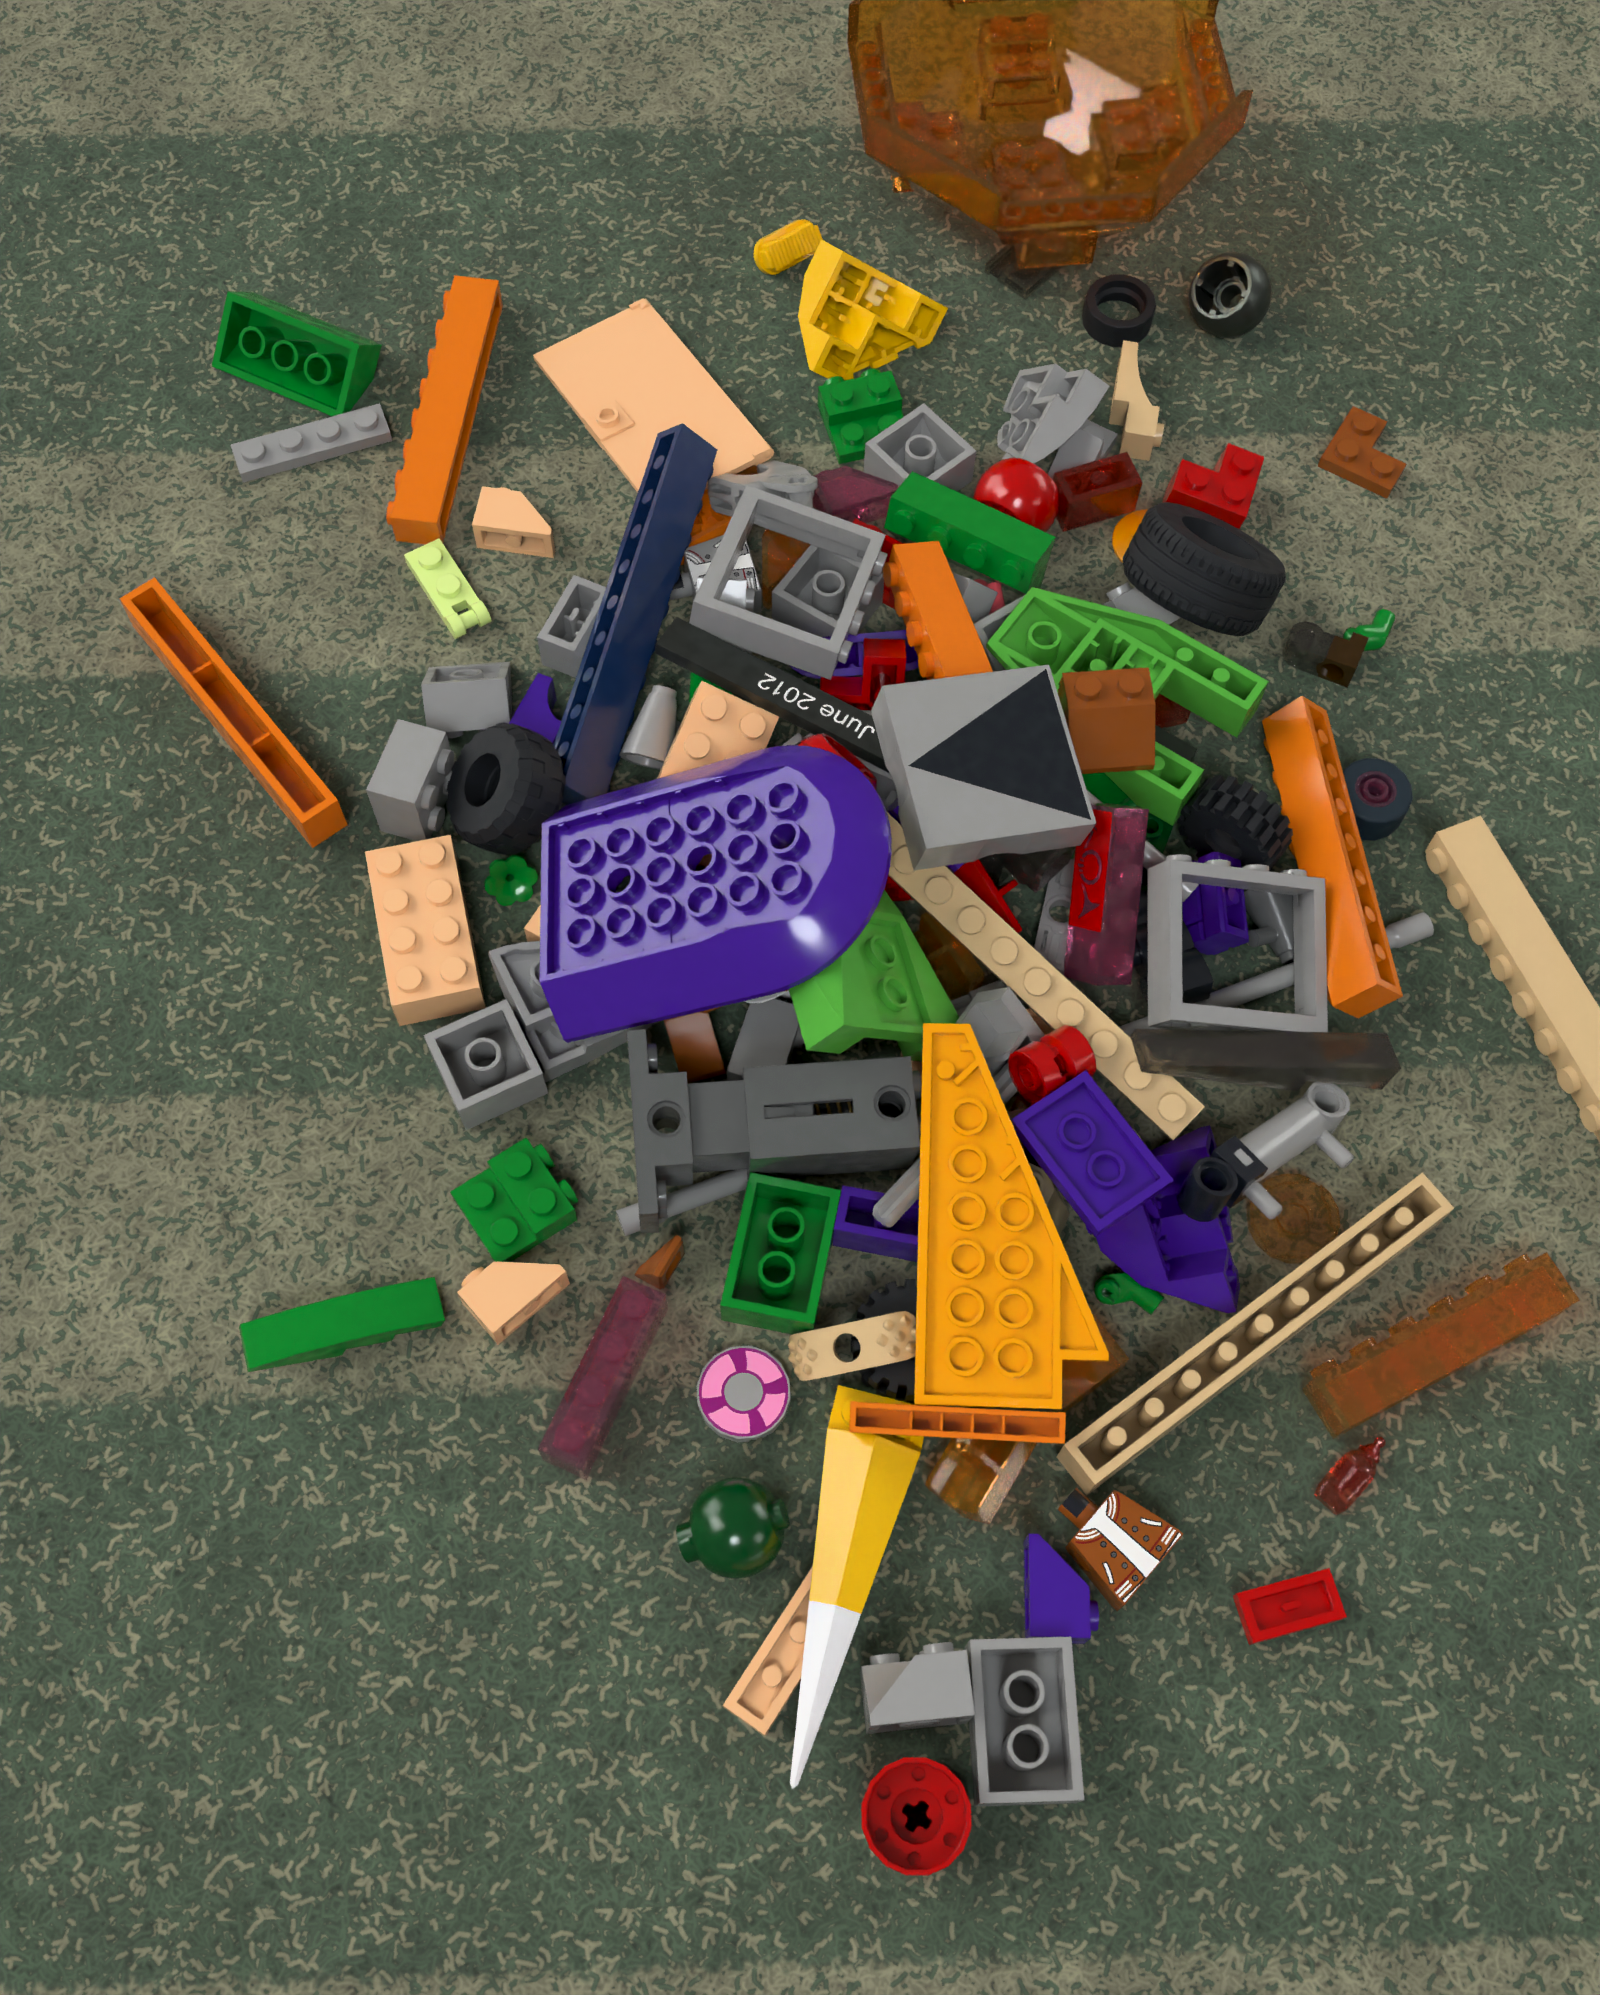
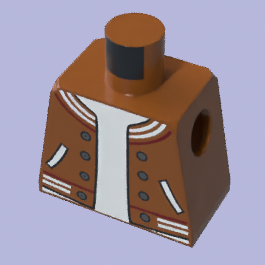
M1075 1488L1057 1509L1079 1529L1065 1547L1066 1550L1116 1611H1119L1129 1601L1183 1536L1179 1529L1116 1490H1113L1098 1507L1078 1488Z

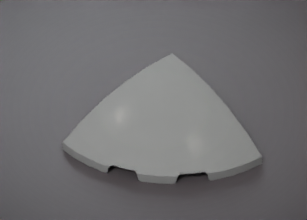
M1056 363L1020 370L1003 408L1004 412L1011 414L1010 421L1005 422L1001 429L998 430V447L1006 452L1002 459L1015 457L1036 463L1063 445L1085 423L1097 408L1109 385L1088 369L1067 372Z
M540 941L506 945L491 950L488 953L503 995L507 999L542 1070L545 1082L584 1065L627 1042V1030L648 1029L657 1023L654 1022L567 1043L563 1040L539 982Z

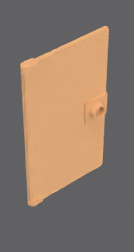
M640 299L630 304L628 309L533 355L534 360L637 493L657 434L682 423L717 449L713 463L714 471L711 478L725 473L737 474L753 465L757 466L771 459L774 454V450L752 426L647 299Z

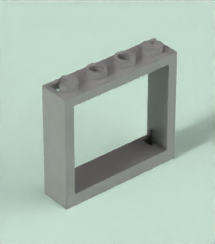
M746 485L694 598L689 623L729 644L831 680L838 661L844 664L847 662L853 642L847 641L848 635L857 636L865 614V612L859 610L860 605L869 606L876 587V582L870 581L872 575L881 576L888 556L887 553L881 551L886 535ZM753 524L861 562L830 640L720 601Z
M1182 854L1166 856L1167 861L1147 869L1149 1027L1305 1041L1328 1035L1325 878L1307 876V871L1301 869H1289L1280 873L1270 872L1269 866L1262 864L1246 865L1242 868L1231 867L1230 861L1222 859L1208 860L1204 863L1192 862L1191 856ZM1182 882L1293 895L1295 1014L1183 1003Z

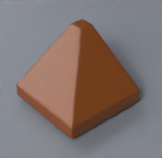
M675 1235L638 1268L635 1276L659 1290L664 1289L685 1255L682 1238Z

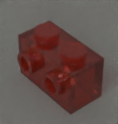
M1128 452L1055 472L1053 481L1059 492V509L1056 519L1062 531L1065 532L1135 511L1143 482Z

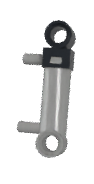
M1327 1081L1315 1082L1308 1088L1303 1097L1242 1138L1238 1139L1234 1136L1214 1149L1210 1157L1199 1159L1178 1190L1176 1198L1180 1209L1191 1219L1199 1222H1209L1217 1218L1225 1205L1232 1208L1247 1197L1268 1219L1276 1218L1282 1212L1283 1207L1259 1183L1264 1178L1313 1144H1316L1340 1168H1346L1354 1160V1155L1332 1135L1350 1110V1101L1347 1094L1336 1084Z

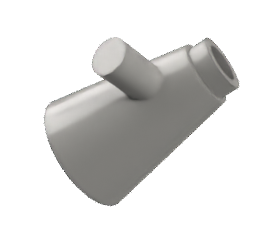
M661 685L653 686L652 692L648 694L619 754L621 758L639 766L661 770L681 724L676 720L677 691Z

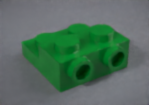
M871 368L864 371L859 378L844 380L840 376L829 378L824 385L818 386V408L839 464L864 459L865 443L904 417L902 397L892 371L881 372L879 369Z
M527 1138L522 1139L488 1160V1169L450 1191L453 1199L495 1262H512L577 1221L573 1205L579 1201L571 1186L565 1179L558 1183L549 1172V1169L555 1165L548 1152L541 1143L533 1147Z

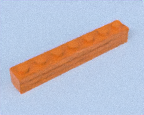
M850 1401L849 1432L1065 1444L1066 1412Z

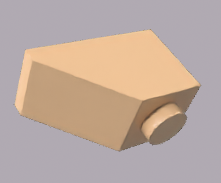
M482 486L472 522L477 548L554 558L555 546L552 528L523 493L504 487L491 488Z
M494 1261L485 1269L479 1267L473 1270L463 1280L462 1288L457 1294L466 1309L499 1345L565 1289L570 1282L566 1271L560 1264Z

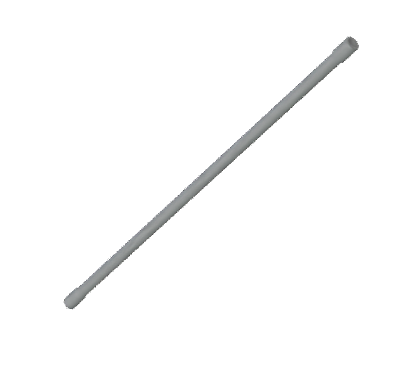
M1421 912L1389 924L1385 931L1390 949L1401 948L1433 935L1434 928L1430 917L1426 913ZM1294 962L1211 992L1209 999L1193 1004L1234 1008L1293 986ZM1148 1016L1120 1026L1136 1043L1174 1030L1170 1028L1149 1027ZM921 1100L917 1101V1116L921 1115ZM889 1113L883 1114L887 1117L894 1118L893 1115ZM747 1169L731 1170L667 1194L668 1218L745 1190L748 1184ZM638 1203L616 1210L625 1236L640 1231ZM667 1218L659 1219V1224L664 1222Z

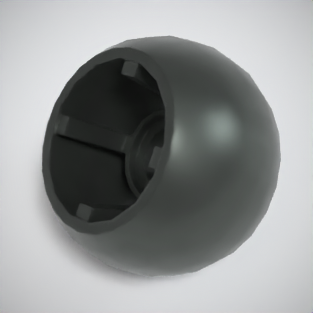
M1227 252L1216 255L1207 260L1193 277L1188 296L1191 314L1200 328L1211 335L1220 338L1242 336L1253 330L1265 317L1272 296L1271 282L1261 263L1249 255L1240 252ZM1238 294H1241L1240 302L1236 306L1230 307L1231 300ZM1213 301L1220 312L1213 310Z

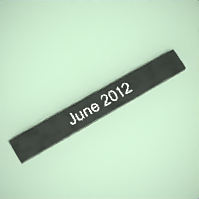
M678 617L675 618L657 641L655 654L814 735L820 733L827 734L848 749L853 755L889 773L884 762L873 717L868 713Z

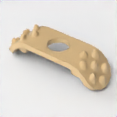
M901 1311L792 1334L788 1344L790 1352L788 1360L792 1362L794 1374L801 1381L819 1379L908 1360L915 1357L916 1318L907 1311ZM845 1333L855 1336L861 1347L859 1356L851 1362L842 1360L835 1350L836 1340Z

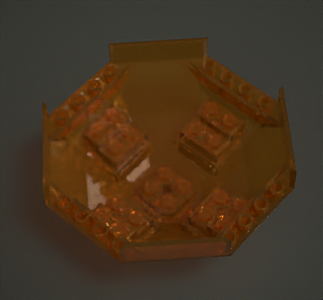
M853 0L849 4L847 44L865 154L890 172L894 193L915 191L1003 245L1014 244L1019 269L1092 264L1098 238L1108 237L1151 222L1244 127L1253 90H1243L1237 97L1235 96L1215 21L1219 0Z

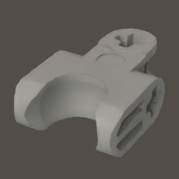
M772 460L757 465V474L735 475L725 473L710 478L708 481V496L711 508L715 512L731 517L746 485L813 508V496L815 489L818 487V479L811 476L808 470L803 467Z

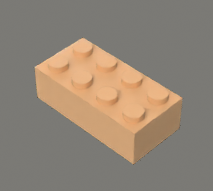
M701 681L693 694L657 779L765 749L779 716ZM712 854L703 856L700 863L696 865V871H701L709 865Z
M451 835L365 851L390 1002L399 1026L486 1008L458 857Z

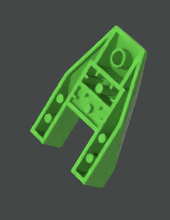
M1034 587L1027 592L986 645L989 652L1006 670L1049 665L1057 693L1062 673L1149 667L1154 699L1161 694L1236 738L1258 710L1269 682L1159 619ZM1155 741L1154 769L1106 772L1105 774L1136 805L1173 826L1180 817L1183 807L1197 791L1204 769Z

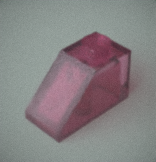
M848 466L834 470H825L814 476L818 479V487L814 491L813 508L849 522H853L856 518L864 523H869L887 517L890 498L898 489V485Z

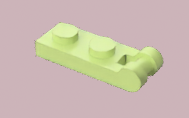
M440 538L404 554L406 564L454 639L467 634L466 629L477 624L479 627H482L492 622L486 606L479 600ZM466 608H468V610H469V611H466V612H464V613H462V614H460V615L457 614L458 612H460V611H462V610H464V609H466Z

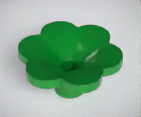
M512 855L507 860L497 859L490 864V875L484 881V888L488 894L495 896L497 902L502 906H510L515 901L526 902L533 895L532 886L537 882L538 874L535 868L527 865L522 856Z

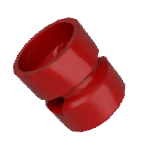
M1063 1025L1040 1038V1041H1033L1011 1053L1008 1059V1069L1012 1082L1018 1092L1033 1105L1085 1070L1093 1077L1096 1071V1059L1093 1049L1084 1035L1073 1026Z

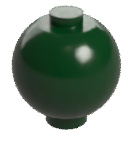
M734 1477L717 1481L703 1490L691 1507L690 1520L677 1525L676 1535L680 1552L687 1563L700 1560L706 1569L718 1576L740 1579L756 1575L774 1561L784 1541V1529L789 1528L790 1522L782 1499L775 1500L773 1494L756 1481Z

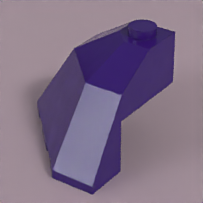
M1209 1125L1200 1127L1151 1150L1152 1154L1173 1179L1171 1186L1101 1233L1096 1239L1101 1252L1142 1287L1224 1313H1233L1237 1311L1240 1283L1238 1269L1234 1265L1228 1243L1234 1242L1229 1208L1225 1206L1217 1218L1212 1221L1199 1222L1183 1213L1178 1206L1176 1198L1179 1188L1199 1159L1210 1157L1213 1150L1217 1148ZM1086 1226V1229H1087L1088 1233H1089L1090 1235H1093V1234L1091 1233V1231L1088 1229V1227Z

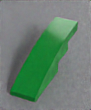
M435 1277L342 1295L288 1309L242 1323L239 1326L247 1370L252 1372L343 1355L346 1349L392 1341L397 1334L440 1327L444 1323L445 1318Z

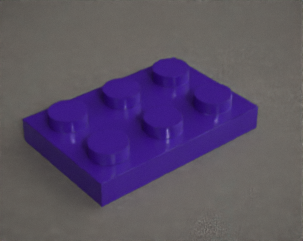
M1086 1070L1011 1119L1017 1137L1095 1238L1166 1190L1173 1182L1171 1176Z

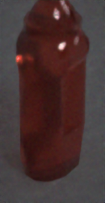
M1378 1436L1375 1438L1374 1443L1360 1445L1358 1449L1344 1453L1318 1483L1314 1496L1333 1514L1340 1515L1347 1511L1374 1480L1376 1466L1380 1462V1448L1386 1445L1385 1439Z

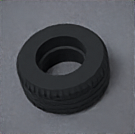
M1159 503L1147 510L1123 556L1124 574L1149 599L1189 622L1230 636H1244L1258 630L1286 581L1283 563L1273 552L1256 539L1214 516L1176 503Z

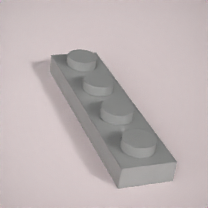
M379 403L231 444V448L242 482L244 483L392 441V437Z

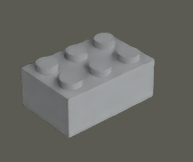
M1072 1637L970 1639L965 1645V1650H967L975 1711V1716L969 1720L974 1807L1076 1804L1084 1801Z

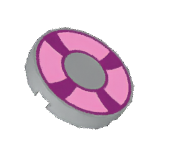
M753 1346L730 1347L714 1355L702 1369L697 1383V1404L706 1425L720 1437L737 1443L750 1442V1440L763 1438L773 1433L785 1419L791 1402L790 1382L782 1364L768 1351Z

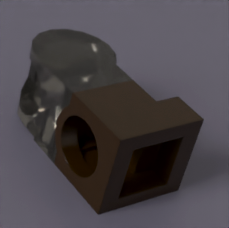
M1299 622L1291 628L1284 644L1282 655L1285 662L1293 668L1348 688L1369 637L1353 632L1350 640L1324 632L1320 626L1313 622Z

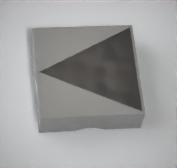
M1049 665L884 685L881 687L871 713L886 768L896 787L899 806L898 814L914 871L974 862L994 854H1027L1080 846L1097 824Z

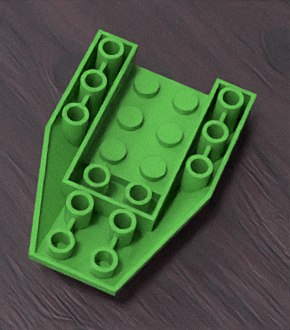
M885 889L870 921L853 944L835 962L819 974L789 989L807 1051L841 1054L867 1037L898 1041L903 1057L911 1056V1061L922 1062L923 1023L955 1024L959 1019V1015L905 918Z

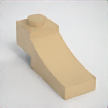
M1123 340L1109 424L1123 426L1119 456L1149 461L1153 446L1160 447L1164 424L1157 423L1160 407L1153 406L1150 403L1141 383L1137 356L1138 343Z

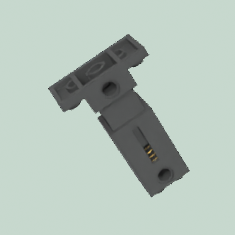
M646 1029L627 1030L641 1234L659 1232V1219L668 1218L666 1186L693 1185V1173L747 1169L748 1180L750 1172L777 1178L899 1170L909 1169L917 1154H920L921 1115L917 1116L916 1108L917 1098H921L922 1082L920 1071H912L911 1056L743 1068L742 1080L688 1084L687 1072L658 1074L656 1044H647ZM881 1112L889 1113L893 1115L894 1118L887 1117L883 1115ZM667 1127L672 1128L675 1131L672 1133L665 1134L659 1132L658 1130Z

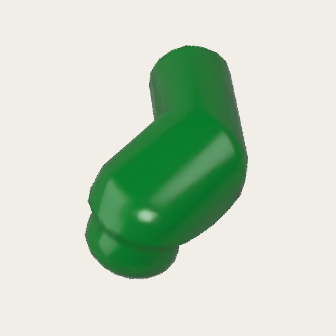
M1378 610L1372 624L1359 625L1357 628L1350 627L1344 632L1343 638L1350 640L1354 632L1369 637L1364 651L1379 650L1384 646L1395 621V615L1389 610Z
M1125 1272L1104 1275L1096 1281L1094 1286V1293L1099 1302L1113 1305L1133 1301L1150 1315L1165 1298L1155 1290L1142 1287Z

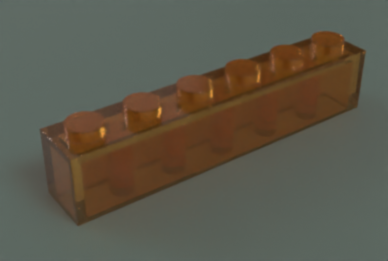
M1546 1252L1533 1260L1527 1254H1524L1505 1265L1502 1269L1506 1274L1493 1281L1490 1275L1487 1274L1465 1287L1464 1289L1468 1295L1454 1301L1452 1296L1448 1295L1426 1309L1429 1313L1428 1317L1417 1323L1412 1316L1407 1317L1389 1328L1388 1332L1391 1337L1377 1344L1375 1339L1371 1337L1350 1349L1349 1353L1352 1358L1338 1365L1335 1359L1332 1358L1311 1370L1309 1373L1313 1379L1302 1390L1331 1437L1335 1439L1557 1317L1580 1301L1548 1253Z

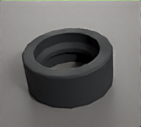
M1111 274L1102 277L1089 287L1085 297L1082 313L1083 327L1090 337L1104 345L1122 347L1123 340L1139 343L1148 335L1156 309L1155 295L1147 284L1136 277L1125 274ZM1107 301H1123L1135 307L1140 315L1130 320H1116L1103 314L1098 306Z

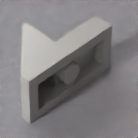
M1086 420L1059 447L1048 475L1056 484L1081 495L1115 445L1118 434L1090 420Z

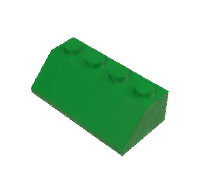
M228 291L212 367L327 415L336 416L350 412L373 381L382 345L256 293Z
M913 471L891 496L884 526L893 536L907 543L939 541L948 562L991 582H997L1002 587L1021 596L1027 594L1032 587L1041 588L1056 538L1049 533Z

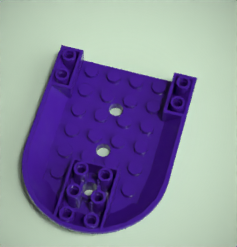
M775 746L568 804L542 823L539 982L563 1040L569 1043L772 995L809 980L835 962L859 937L870 921L885 889L890 870L892 855L890 823L885 806L871 782L857 767L832 752L809 746ZM712 854L709 865L701 871H696V865L700 863L703 856ZM631 875L629 885L623 891L616 893V887L622 882L623 878Z

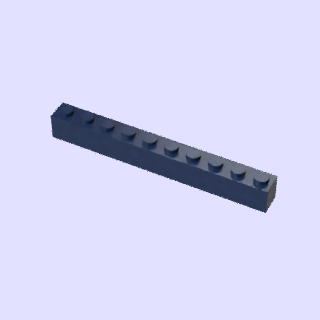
M683 423L657 434L553 745L558 751L564 766L565 787L563 789L564 798L562 803L566 805L610 793V781L614 768L621 758L619 754L622 750L627 728L634 719L633 710L638 694L646 681L645 673L648 663L655 651L662 620L666 617L669 610L668 602L674 584L679 579V568L683 555L692 539L691 531L694 521L703 505L702 497L705 487L714 471L713 463L717 449Z

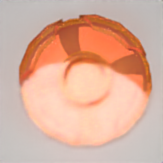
M1280 1174L1266 1180L1262 1184L1283 1207L1282 1212L1276 1218L1268 1219L1251 1201L1247 1209L1248 1230L1256 1245L1270 1257L1288 1264H1303L1333 1241L1340 1228L1339 1208L1331 1193L1322 1185L1318 1186L1316 1183L1309 1181V1177L1301 1174Z

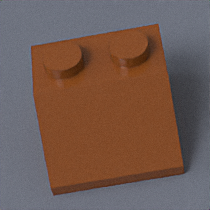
M1149 667L1062 673L1058 696L1081 773L1091 774L1154 769L1156 704Z

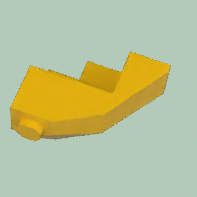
M821 239L804 275L798 313L809 369L827 379L840 376L844 380L854 379L853 373L868 366L877 369L898 359V352L913 345L919 349L930 344L948 308Z

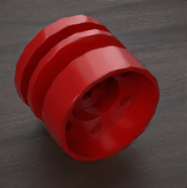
M904 1757L884 1766L870 1781L861 1804L862 1830L870 1850L885 1866L904 1875L928 1876L948 1867L964 1850L972 1828L971 1803L962 1782L947 1766L926 1757ZM921 1801L925 1802L929 1806L926 1815L932 1820L931 1825L927 1830L918 1826L914 1832L909 1831L906 1828L909 1818L903 1813L905 1806L910 1804L916 1807Z

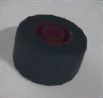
M1364 758L1352 762L1343 770L1361 840L1375 841L1388 837L1400 826L1413 800L1412 786L1406 774L1390 762L1374 758Z

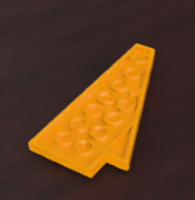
M923 1023L914 1405L1062 1410V1360L1108 1362V1350L971 1025Z

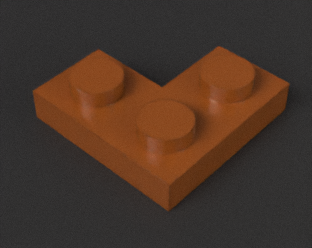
M1353 406L1321 456L1318 467L1388 499L1407 464L1374 449L1375 444L1386 427L1387 421Z

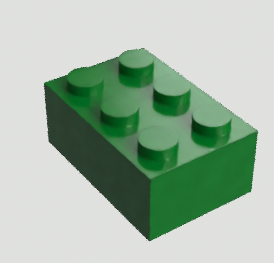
M750 1172L720 1304L722 1321L791 1335L815 1330L833 1242L841 1190Z

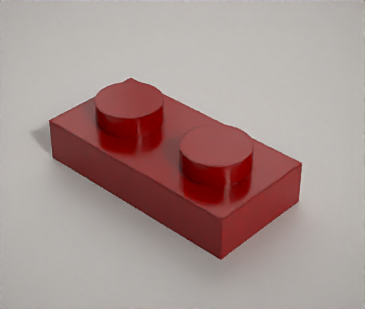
M1330 1568L1233 1595L1249 1645L1347 1618Z

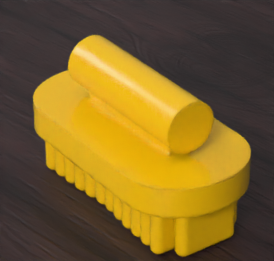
M805 219L795 220L759 239L754 247V260L759 270L768 275H775L814 255L822 239L818 226Z

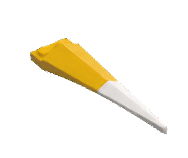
M838 1385L825 1441L790 1776L792 1789L799 1784L920 1457L924 1436L849 1432L850 1401L914 1404Z

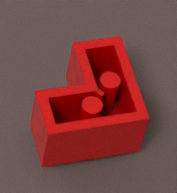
M1228 443L1213 470L1182 459L1166 488L1162 503L1169 502L1191 507L1240 529L1247 517L1264 457Z
M864 638L862 677L832 676L831 680L821 677L820 690L860 710L871 711L882 686L905 683V640Z

